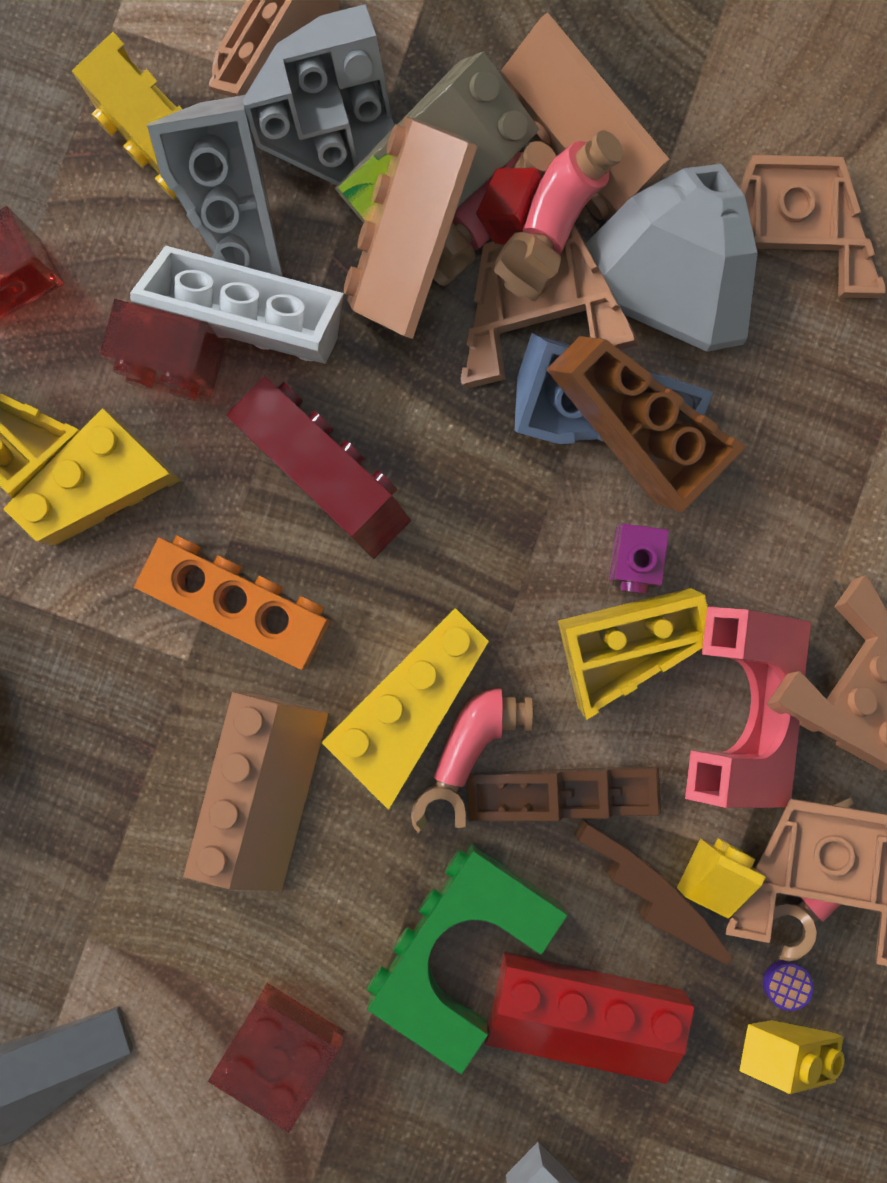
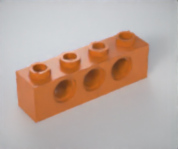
M176 535L173 542L158 537L133 588L300 670L308 668L331 621L321 615L325 607L303 596H299L295 603L280 595L283 589L282 586L258 575L254 583L239 575L242 569L240 565L219 555L216 556L214 562L198 555L201 546ZM199 567L204 572L205 583L199 591L192 593L186 587L185 578L191 569ZM240 587L246 593L247 602L240 612L233 613L226 605V596L231 589ZM281 607L287 612L289 623L283 632L276 634L268 628L266 618L272 609Z

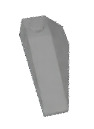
M245 95L200 102L148 123L147 127L161 177L169 189H172L187 212L186 216L193 227L199 230L213 252V258L284 277L259 150L256 147L243 105Z

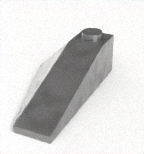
M119 1006L0 1045V1145L15 1140L133 1051Z

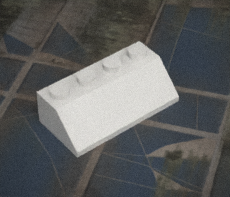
M165 245L130 292V301L147 316L167 321L175 326L190 327L211 333L216 337L231 338L253 344L260 349H272L297 356L305 361H316L326 364L338 338L344 293Z

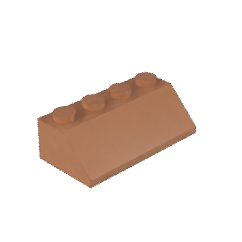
M546 13L539 19L503 67L501 76L540 129L531 138L532 142L541 141L549 145L556 156L574 142L591 141L602 130L612 133L619 140L623 149L622 160L611 167L609 181L606 186L594 194L586 204L594 217L599 220L604 218L607 222L633 195L659 182L670 159L550 14Z
M404 116L401 126L395 124L387 145V154L392 155L387 174H379L372 194V202L377 203L372 222L366 220L360 231L357 247L363 251L357 268L350 267L344 284V294L349 295L347 301L354 312L405 337L413 339L478 147L477 145L457 134L408 116Z
M246 690L232 692L183 875L184 878L232 890H283L330 712Z

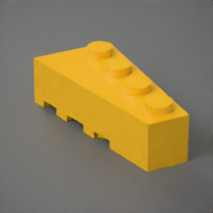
M456 608L321 742L388 810L489 642Z

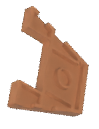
M752 155L745 168L739 188L746 198L756 248L838 251V297L880 298L883 296L886 286L883 277H878L872 259L875 252L871 240L866 239L858 216L861 213V209L844 157Z
M575 224L560 254L561 261L558 273L547 280L535 302L526 296L520 299L506 289L505 281L493 271L496 259L505 244H495L492 241L483 245L474 301L477 303L474 326L469 328L466 344L470 347L467 367L462 368L461 383L469 389L506 379L500 340L501 333L585 310L587 311L590 337L606 339L619 350L639 345L636 334Z
M864 575L852 580L834 606L865 639V643L828 698L826 699L800 671H796L785 676L767 702V706L779 714L787 713L800 720L799 725L811 732L820 731L836 740V745L883 771L887 770V610L872 582Z
M790 798L755 868L766 878L762 886L731 916L727 924L726 935L770 943L777 893L880 911L875 962L878 965L887 966V814Z

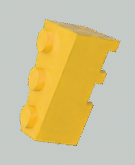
M112 32L72 70V73L96 108L91 114L110 136L118 132L127 141L123 145L126 152L142 168L149 163L158 173L154 178L155 181L175 200L177 198L176 194L172 189H169L161 177L147 125L150 122L180 111L182 108L180 105L176 107L156 87L157 80L147 69L142 72L130 60L124 48V43Z
M0 393V487L10 497L14 498L80 430L42 414L38 409L26 403L22 404Z
M102 408L3 510L36 542L55 546L104 521L106 517L127 506L131 507L143 501V498L166 486L170 487L181 480L117 417Z
M688 588L558 620L577 706L586 720L599 713L598 710L621 695L626 696L638 689L637 685L660 671H667L703 648L707 614L705 594Z

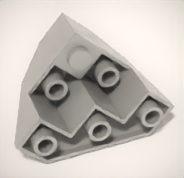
M366 4L321 15L277 43L243 98V105L257 148L335 185H338L395 126L392 119L377 37Z
M722 164L683 168L633 195L586 242L626 316L706 352L743 345L747 340L758 252L745 195Z

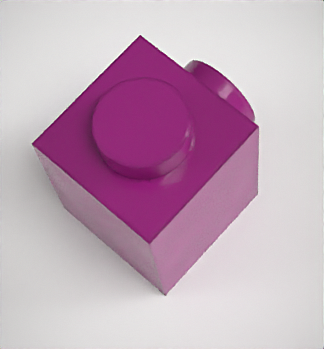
M624 523L616 527L609 581L621 583L620 591L637 594H648V587L661 586L669 530Z

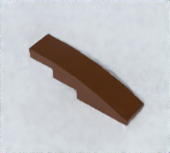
M659 767L574 768L472 773L467 779L469 821H560L563 818L609 819L611 816H659L661 814Z
M582 818L574 835L579 842L612 859L605 872L611 881L643 898L637 908L642 918L646 922L729 966L733 957L702 916L661 873L624 843Z

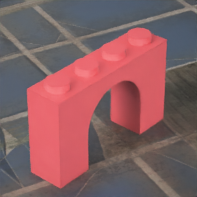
M707 607L702 655L734 659L743 667L750 684L751 706L745 730L734 746L723 752L691 751L685 799L724 808L786 807L790 798L792 799L800 720L787 713L779 714L767 706V702L788 673L800 671L805 676L811 621L745 609Z

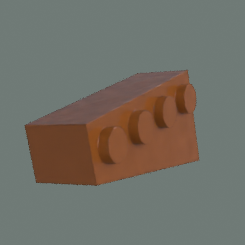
M579 336L546 369L655 504L682 513L746 448L736 438L729 437L718 428L719 425L706 415L699 414L686 404L684 399L672 389L665 388L652 378L651 373L606 339Z

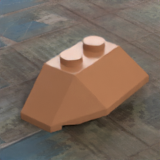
M246 0L215 52L212 78L209 81L208 87L214 93L230 97L246 95L276 44L317 17L339 11V0Z

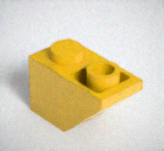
M700 838L677 889L686 898L729 919L762 886L766 877L752 867L755 859L743 853L742 849L720 838H717L714 845Z
M773 1020L748 1024L739 1071L788 1094L835 1083L844 1067L845 1058L844 1053L841 1052L844 1036Z

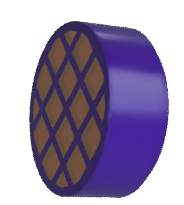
M779 960L771 964L765 971L763 989L766 996L778 1008L786 1011H795L801 1009L810 1001L813 994V982L809 973L798 963Z

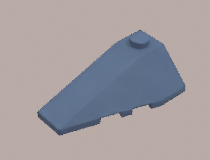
M531 333L517 376L515 431L517 433L557 444L575 443V441L595 439L601 442L604 441L546 370L571 344ZM647 370L652 374L651 377L661 385L672 389L684 399L686 404L699 414L705 415L713 394L712 391Z

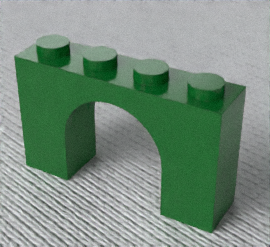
M473 843L466 853L459 849L453 856L444 872L450 877L440 892L435 888L429 892L418 911L424 916L414 931L409 927L405 928L392 949L397 956L388 969L382 965L378 968L366 988L371 993L367 1007L369 1012L461 1075L488 1036L487 1021L448 994L435 980L430 969L429 956L436 940L444 931L455 924L469 920H481L501 927L542 955L568 916L560 902Z

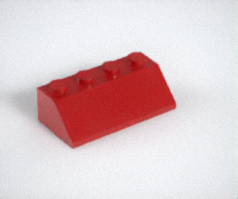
M504 952L485 1045L667 1084L685 1055L694 1005L682 989Z

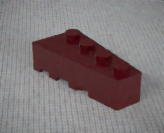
M264 375L226 416L267 457L285 472L301 490L315 501L336 524L347 532L370 557L375 559L411 522L410 518L392 496L398 489L380 471L377 470L371 476L360 466L365 461V458L346 440L339 446L329 436L334 429L316 411L307 416L298 407L303 400L285 382L276 387Z

